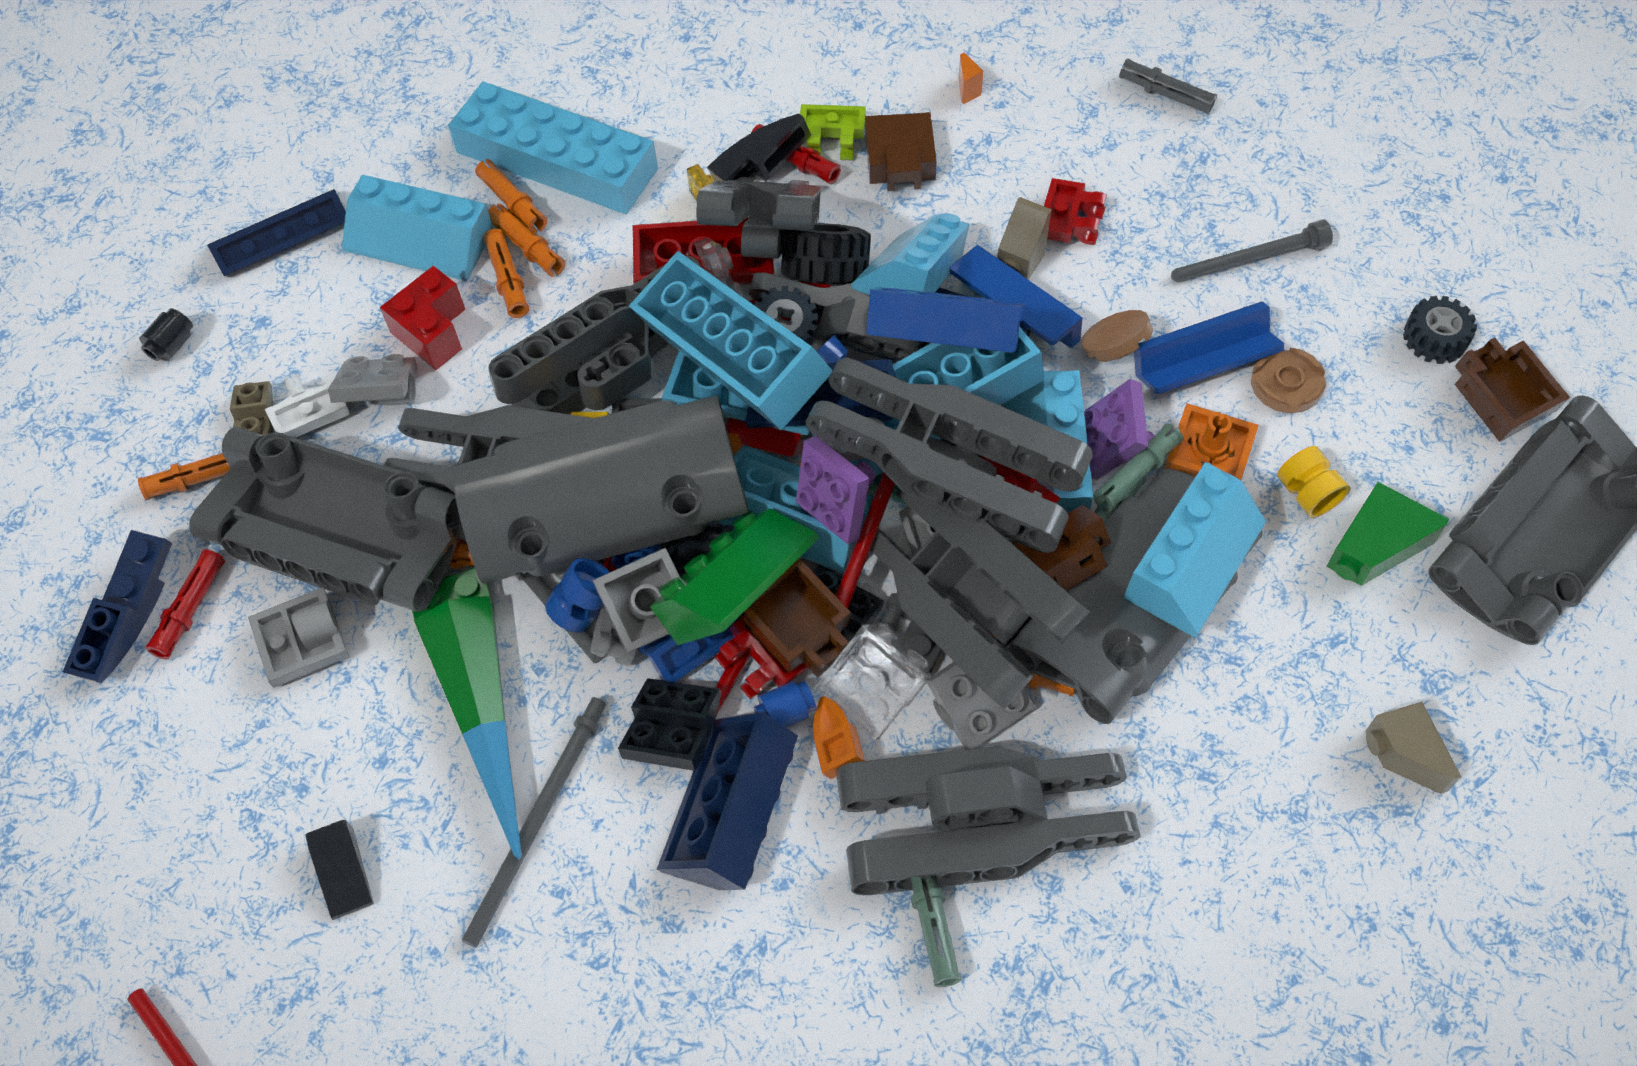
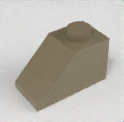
M1019 197L998 248L997 258L1028 280L1045 255L1051 209Z
M1422 702L1376 715L1365 731L1369 750L1373 755L1378 756L1383 768L1440 794L1448 792L1462 777Z

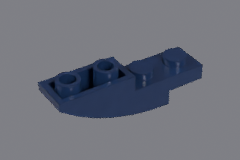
M130 531L103 599H92L63 669L64 673L103 683L115 670L138 638L165 585V582L158 578L172 542L146 533Z

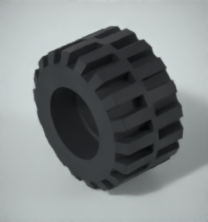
M817 223L812 231L783 230L781 273L791 279L803 282L851 284L869 266L871 234L858 227L829 223Z

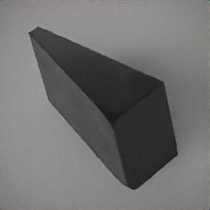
M340 820L306 833L305 837L331 919L335 920L373 905L374 902L354 829L346 820Z

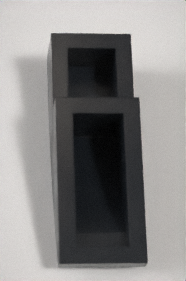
M799 113L779 119L740 139L707 166V169L714 181L737 180L741 177H755L758 175L766 182L811 136V132L804 117Z

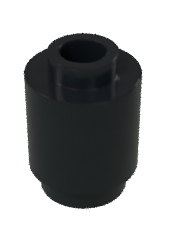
M170 308L167 312H161L139 337L142 343V351L155 361L160 359L169 361L191 336L192 322L183 313L173 308Z

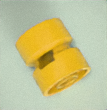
M1310 446L1297 452L1277 472L1278 479L1289 493H1298L1296 501L1309 518L1319 517L1329 512L1341 503L1351 490L1350 485L1337 470H1329L1331 463L1317 446Z

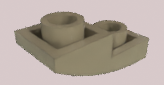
M270 381L249 382L233 387L230 412L234 418L233 428H242L264 436L273 433V425L265 411L266 408L273 406L272 385Z

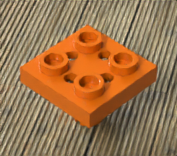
M1186 403L1178 426L1183 435V442L1169 453L1164 469H1173L1196 477L1203 466L1201 463L1203 461L1242 480L1259 425Z

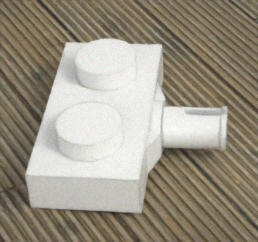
M291 374L295 386H293L289 376L284 379V384L291 395L282 402L265 409L275 431L294 438L350 415L345 402L331 403L328 388L333 380L318 387L304 389L299 376L296 374Z

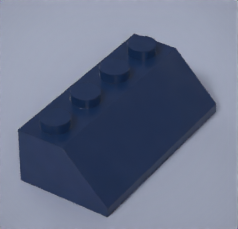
M765 713L715 719L707 746L696 770L692 773L656 870L717 890H745L748 881L752 877L754 863L761 842L767 834V825L772 810L780 796V787L787 767L792 761L798 735Z

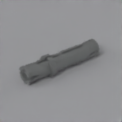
M1129 58L1125 60L1119 78L1145 87L1144 91L1148 93L1155 91L1201 110L1206 114L1210 113L1217 94L1210 93L1161 73L1162 69L1158 67L1151 69Z

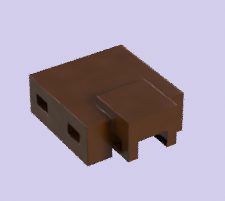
M931 112L865 116V141L870 184L886 183L887 181V191H894V183L913 182L914 190L921 189V181L936 180L937 161Z
M1494 337L1484 347L1476 351L1472 349L1467 351L1455 365V368L1462 376L1454 385L1499 442L1556 412L1570 398L1524 340L1506 351Z
M1084 505L1067 513L1068 521L1058 547L1053 552H1039L1015 541L1011 542L1051 578L1053 577L1066 591L1107 567L1101 549L1112 542L1102 517ZM1089 557V561L1082 565L1079 564V561Z
M800 558L738 617L788 673L792 672L801 663H804L818 678L848 653L849 642L840 632L850 624L851 612Z

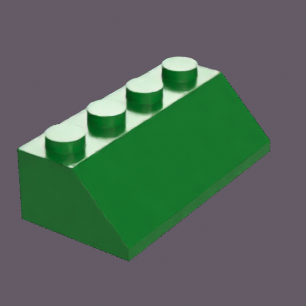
M770 508L756 514L750 510L749 513L741 515L733 522L735 526L733 531L721 534L709 544L711 548L709 553L699 555L691 560L684 567L687 572L680 579L676 577L662 586L658 591L661 597L650 608L677 645L724 632L819 539L817 533Z

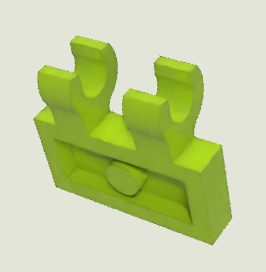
M801 104L800 115L804 117L811 132V136L807 139L808 148L811 147L817 150L821 156L822 138H840V160H853L854 139H864L866 106Z

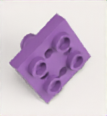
M1132 379L1127 380L1084 411L1087 443L1093 452L1090 461L1091 478L1098 480L1148 447V442L1155 436L1152 432L1146 430L1142 384Z
M814 436L804 441L796 503L846 544H850L860 537L868 486L874 483V471L866 462H860L854 466L820 438Z

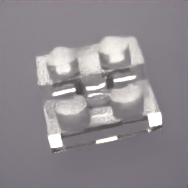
M881 623L877 627L873 624L862 625L815 686L821 694L837 703L845 715L874 741L880 739L903 708L908 707L927 684L925 680L933 676L926 670V667L929 665L927 660L914 650L909 649L907 653L895 644L898 636Z

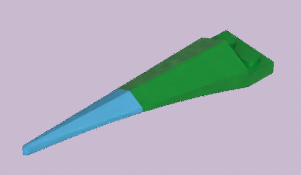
M475 568L444 577L438 591L426 609L422 612L412 610L414 623L513 855L520 860L522 852L507 740L494 604L488 583L482 584Z

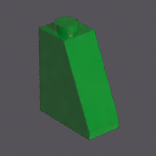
M1377 482L1339 542L1326 567L1335 571L1341 578L1362 586L1433 545L1449 519Z

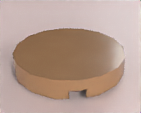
M1127 310L1108 316L1091 326L1083 335L1081 344L1087 358L1092 360L1093 357H1096L1098 361L1102 362L1112 361L1136 351L1139 348L1138 342L1143 338L1145 341H1148L1152 335L1153 326L1146 312Z
M1290 348L1289 351L1284 350L1259 359L1252 371L1251 385L1254 394L1264 405L1279 412L1291 414L1304 412L1315 406L1322 397L1326 388L1325 371L1313 355L1301 349Z

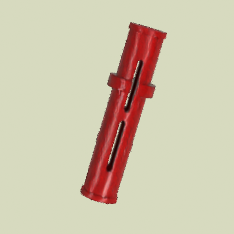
M757 124L753 128L752 132L756 131L761 127H764V125ZM800 146L786 160L797 166L800 172L815 175L830 185L837 181L841 172L840 165L821 157L818 151L811 147L805 148Z
M209 549L202 550L169 609H164L160 615L162 621L145 647L148 650L147 652L160 659L169 660L184 631L190 630L193 624L191 619L208 592L217 573H219L226 560L223 559V556Z

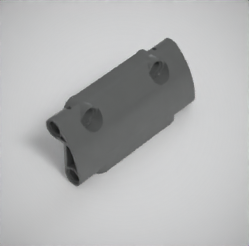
M718 395L680 405L667 400L653 402L505 442L495 448L494 455L451 467L453 488L462 528L476 573L482 584L516 576L519 572L523 574L529 572L537 577L545 576L549 573L568 569L576 559L586 558L598 561L679 538L694 536L701 533L709 524V521L714 520V522L749 513ZM687 509H693L687 514H682ZM541 549L538 553L531 555L534 551Z
M1583 395L1574 397L1556 419L1544 424L1530 437L1449 533L1452 542L1429 567V577L1455 604L1488 627L1527 645L1538 644L1566 608L1577 606L1581 602L1582 598L1637 530V447L1596 400Z
M238 427L231 428L226 433L222 441V453L230 469L192 514L189 529L194 537L223 546L230 555L241 561L320 588L323 587L326 590L367 604L377 605L380 600L416 612H422L426 609L446 575L461 532L462 524L454 494L419 484L417 477L410 472H403L290 437L284 433L275 432L264 436Z
M1173 469L1162 470L1138 498L1127 497L1104 522L1112 542L1101 549L1107 567L1067 590L1090 613L1063 644L1059 643L1051 633L1029 617V622L1006 648L1029 672L1076 689L1085 712L1102 724H1110L1132 696L1146 693L1191 637L1189 634L1123 598L1133 572L1195 479V477ZM1262 530L1256 538L1255 542L1253 543L1252 547L1250 548L1249 552L1261 539L1263 533ZM1089 557L1079 561V564L1082 565L1089 561ZM1237 571L1233 576L1232 580L1230 581V583L1228 584L1227 588L1225 589L1224 593L1222 594L1221 598L1225 595L1229 588L1236 583L1238 579Z

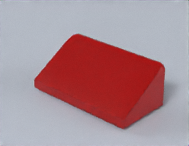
M729 418L727 423L728 433L739 434L742 445L789 457H795L803 452L802 436L799 433L779 430L773 427L748 428L745 421Z

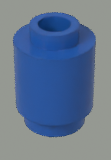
M791 681L757 696L759 705L753 707L755 713H765L786 728L808 719L809 713L817 710L814 697L805 681L797 684Z

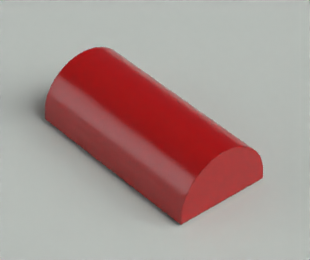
M749 217L745 218L736 227L699 225L697 221L632 225L634 284L665 265L677 251L684 256L697 259L701 268L726 286L751 284L756 273L775 275L774 259L741 256L742 227Z

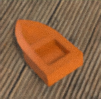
M825 696L820 697L813 722L814 742L822 774L833 779L837 777L836 771L839 767L848 763L865 761L856 727L848 721L844 711L837 703Z

